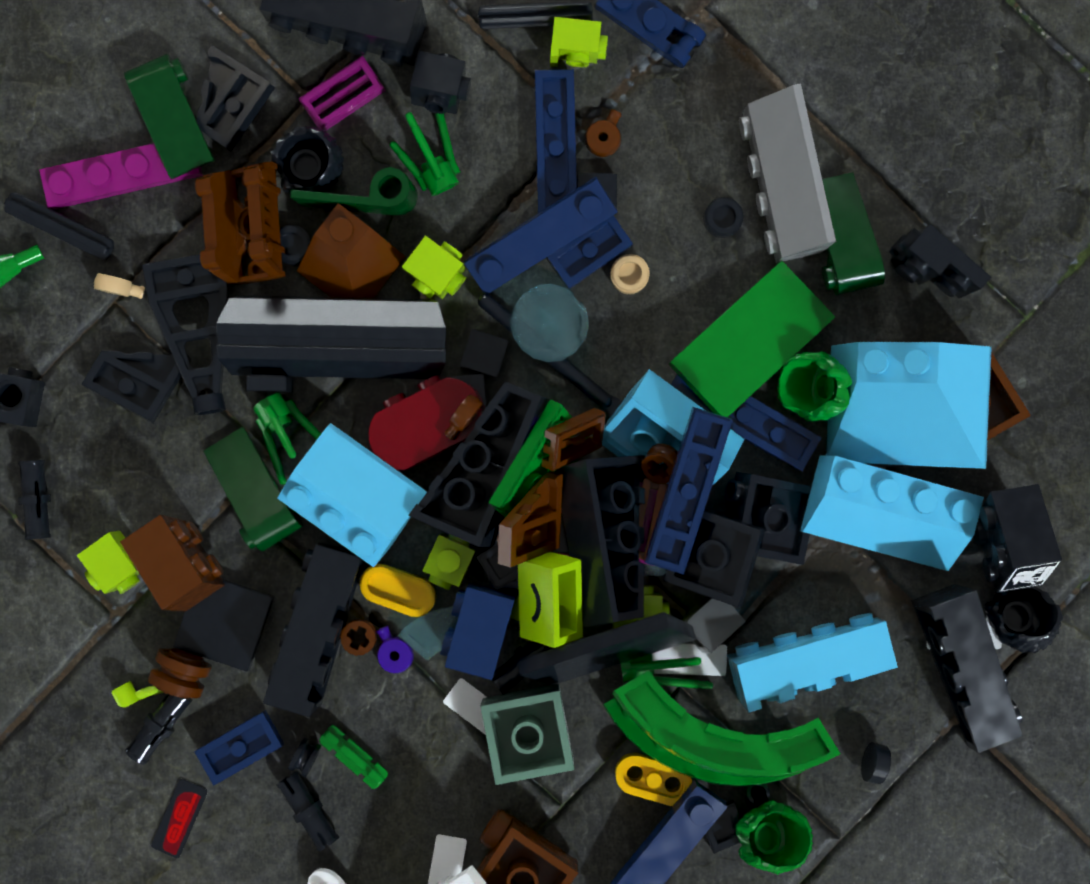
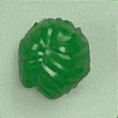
M822 351L818 353L803 352L791 357L787 364L783 366L778 378L779 384L777 385L778 399L783 407L797 413L807 422L828 420L842 413L848 407L850 400L848 387L852 384V379L846 368L833 356Z
M774 800L765 802L751 809L737 823L736 835L742 844L738 850L739 856L745 863L757 869L777 875L801 867L812 851L813 834L807 817L800 811L794 810L791 806L784 805L783 803H777Z

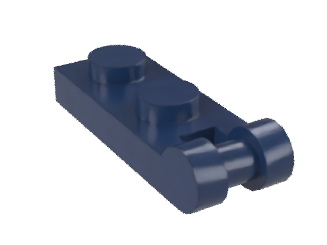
M598 0L595 4L596 10L680 68H684L690 60L689 53L693 47L700 46L706 37V33L699 26L686 21L658 0ZM673 31L682 37L677 45L667 40Z

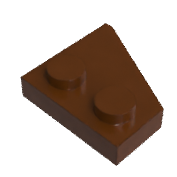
M552 471L546 472L499 524L497 536L498 564L511 568L560 548L563 474Z

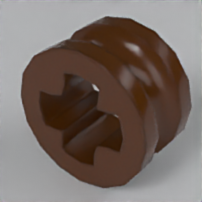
M658 443L653 445L642 461L641 467L645 476L658 484L669 483L678 451L667 444Z
M355 619L343 628L341 644L349 654L355 656L364 655L376 645L378 639L377 630L369 620ZM359 627H363L367 630L365 637L369 639L368 645L361 643L359 647H356L352 644L354 637L349 634L350 630L357 631Z

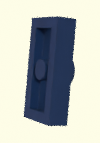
M613 215L549 255L547 260L568 290H570L632 247L633 243Z
M264 710L194 752L214 786L279 749L285 743L268 713Z

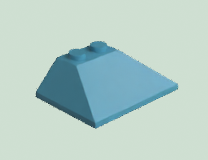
M854 342L831 346V356L846 368L851 376L852 384L848 387L850 397L848 407L842 413L828 419L826 456H838L864 464L986 469L991 370L990 346L943 342Z

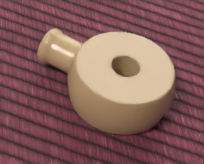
M98 273L94 280V289L124 297L130 295L142 299L145 290L144 286L134 285L129 280Z

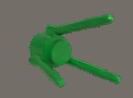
M408 112L405 115L406 120L427 161L421 165L424 172L420 171L397 142L391 141L390 147L417 179L422 191L428 189L431 196L439 195L459 184L456 175L461 173L454 158L444 114H435L446 161H444L442 156L434 157L413 114Z
M276 393L258 402L253 407V410L258 417L255 422L262 432L278 481L281 485H284L287 481L272 434H277L288 456L294 459L296 452L284 430L292 424L290 416H293L315 440L322 433L298 410L293 399L285 402L281 393Z
M652 654L621 663L623 681L629 682L649 670L654 675V670L700 665L701 659L693 657L653 661ZM654 676L659 685L696 689L713 688V683L710 681Z

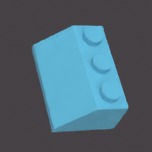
M649 369L629 391L604 425L602 445L618 457L646 456L648 450L658 443L670 445L679 451L692 407L704 409ZM731 429L713 484L730 469L744 441V438Z
M330 423L293 470L277 499L369 565L375 567L394 544L411 518L408 515L415 505L422 501L427 491Z

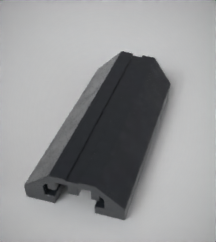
M235 296L228 299L216 322V336H218L217 359L231 375L429 379L436 375L440 377L446 363V326L439 302L433 299Z

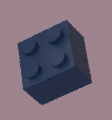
M471 582L468 584L466 591L459 589L451 612L452 616L458 617L455 629L449 627L448 631H446L440 655L447 656L446 668L489 680L493 679L514 604L515 594Z

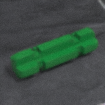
M331 725L320 737V744L329 752L333 749L336 752L334 756L356 776H359V774L363 775L362 781L371 789L378 788L386 779L388 771L378 762L374 765L371 762L373 757L351 738L346 740L343 737L345 733L336 725Z

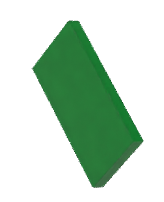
M781 261L668 365L713 413L728 417L786 364L791 357L827 326L835 316L793 271Z

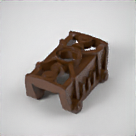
M273 161L248 165L233 171L227 170L203 175L202 178H198L195 181L196 193L202 198L205 250L200 252V262L203 268L209 269V272L228 284L242 285L286 276L282 269L281 254L285 253V247L281 246L277 197L281 192L276 184L275 170L278 169V164ZM242 177V184L247 187V197L244 198L245 205L237 198L236 178ZM248 251L253 261L248 266V276L243 277L242 259Z

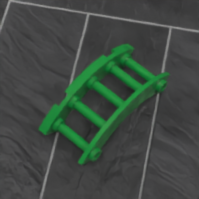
M650 670L614 690L613 695L615 698L603 704V707L618 728L645 754L680 774L700 781L733 786L761 785L797 775L841 754L819 718L790 730L760 735L743 734V732L724 729L710 723L707 724L687 713L686 709L672 699L659 685Z

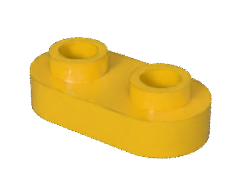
M640 753L624 755L615 767L617 784L625 793L668 806H673L692 783L691 777L680 774L660 764L650 756ZM638 766L641 768V775L638 778H630L627 775L630 767ZM669 777H676L679 780V784L675 789L665 787V781Z

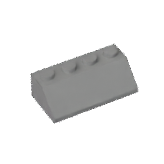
M800 83L748 103L743 112V117H739L742 139L744 141L749 140L752 155L747 156L749 173L752 179L757 178L760 193H756L758 213L760 216H766L769 231L764 232L765 246L769 255L774 254L776 263L820 254L836 242Z

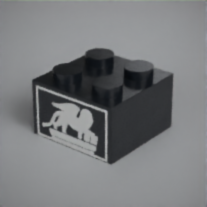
M1039 484L990 492L985 503L980 508L973 536L975 542L981 544L985 558H983L982 564L986 580L988 582L992 581L995 593L1042 586L1060 564L1062 557Z

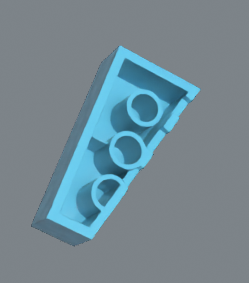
M872 613L853 616L849 618L850 624L836 628L834 623L814 626L811 628L812 634L797 637L796 632H791L773 637V644L759 647L758 642H750L736 646V653L729 654L727 657L739 702L750 713L762 709L761 700L766 699L767 701L783 703L795 699V695L798 694L797 690L804 688L805 691L816 692L832 688V686L836 685L835 678L842 676L843 681L852 682L898 668L886 621L878 617L873 618Z

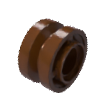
M160 648L155 661L161 665V668L151 670L148 682L158 690L172 696L200 698L205 686L199 681V678L208 677L212 665L198 655L177 648Z

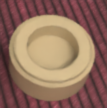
M626 254L620 256L613 263L610 271L612 285L624 294L638 293L646 286L649 280V267L645 260L638 255Z

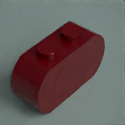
M436 375L417 385L420 390L419 392L407 398L404 393H400L384 401L385 409L374 415L369 427V443L373 453L395 469L410 470L464 442L476 426L475 422L485 410L481 396L471 385L455 378L446 377L441 380L439 375ZM470 394L479 398L483 406L464 431H460L455 440L449 439L445 435V431L451 425L449 420L456 409Z

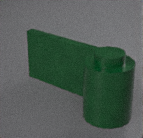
M165 54L124 72L128 87L170 179L215 161L185 96L183 82L189 80V77L179 58L172 60L169 54Z
M390 167L378 171L372 178L369 197L291 190L290 198L304 207L334 209L339 203L348 211L405 215L416 206L418 192L414 183L400 169Z
M851 172L822 179L836 242L827 248L829 253L827 266L822 267V276L826 288L833 289L836 295L883 285L885 282V271L882 257L854 173Z
M243 426L203 451L243 525L239 532L250 549L257 547L260 551H265L303 527L299 514L277 499L280 491Z

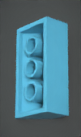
M820 455L800 531L949 571L975 534L984 497L846 458Z

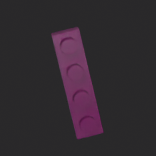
M154 143L39 169L47 207L52 210L203 176L202 169L199 167L174 179H170Z

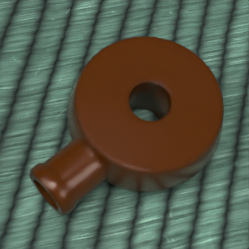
M611 109L606 120L596 121L586 130L585 144L592 154L599 157H607L614 154L620 147L621 133L616 125L622 114L617 110ZM606 136L607 140L602 142L599 140V137Z
M470 394L456 409L449 420L451 425L445 431V435L449 439L455 440L460 431H464L483 406L479 398Z

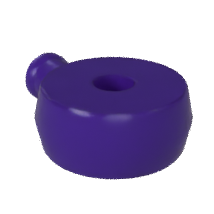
M388 626L378 629L376 632L382 641L377 650L379 665L385 671L393 674L406 671L411 666L414 658L412 646L401 637H393ZM391 652H398L399 658H392Z

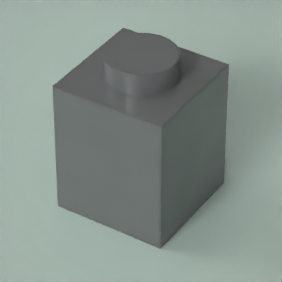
M707 596L681 619L693 626L696 640H692V642L702 653H712L746 622L739 614L742 610L741 607H735Z

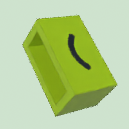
M548 552L518 564L520 637L552 648L583 638L581 559Z

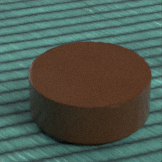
M498 809L484 828L479 838L480 843L493 850L506 832L513 816L503 809Z

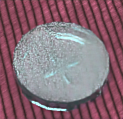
M555 284L536 285L529 289L513 307L510 319L512 335L520 349L532 358L545 362L562 361L573 355L586 339L589 327L587 310L582 302L579 303L573 296L574 293Z

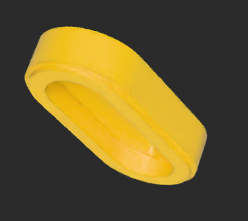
M376 564L375 567L370 566L363 572L360 578V590L367 600L405 615L420 617L427 614L435 605L436 591L431 582L390 565Z

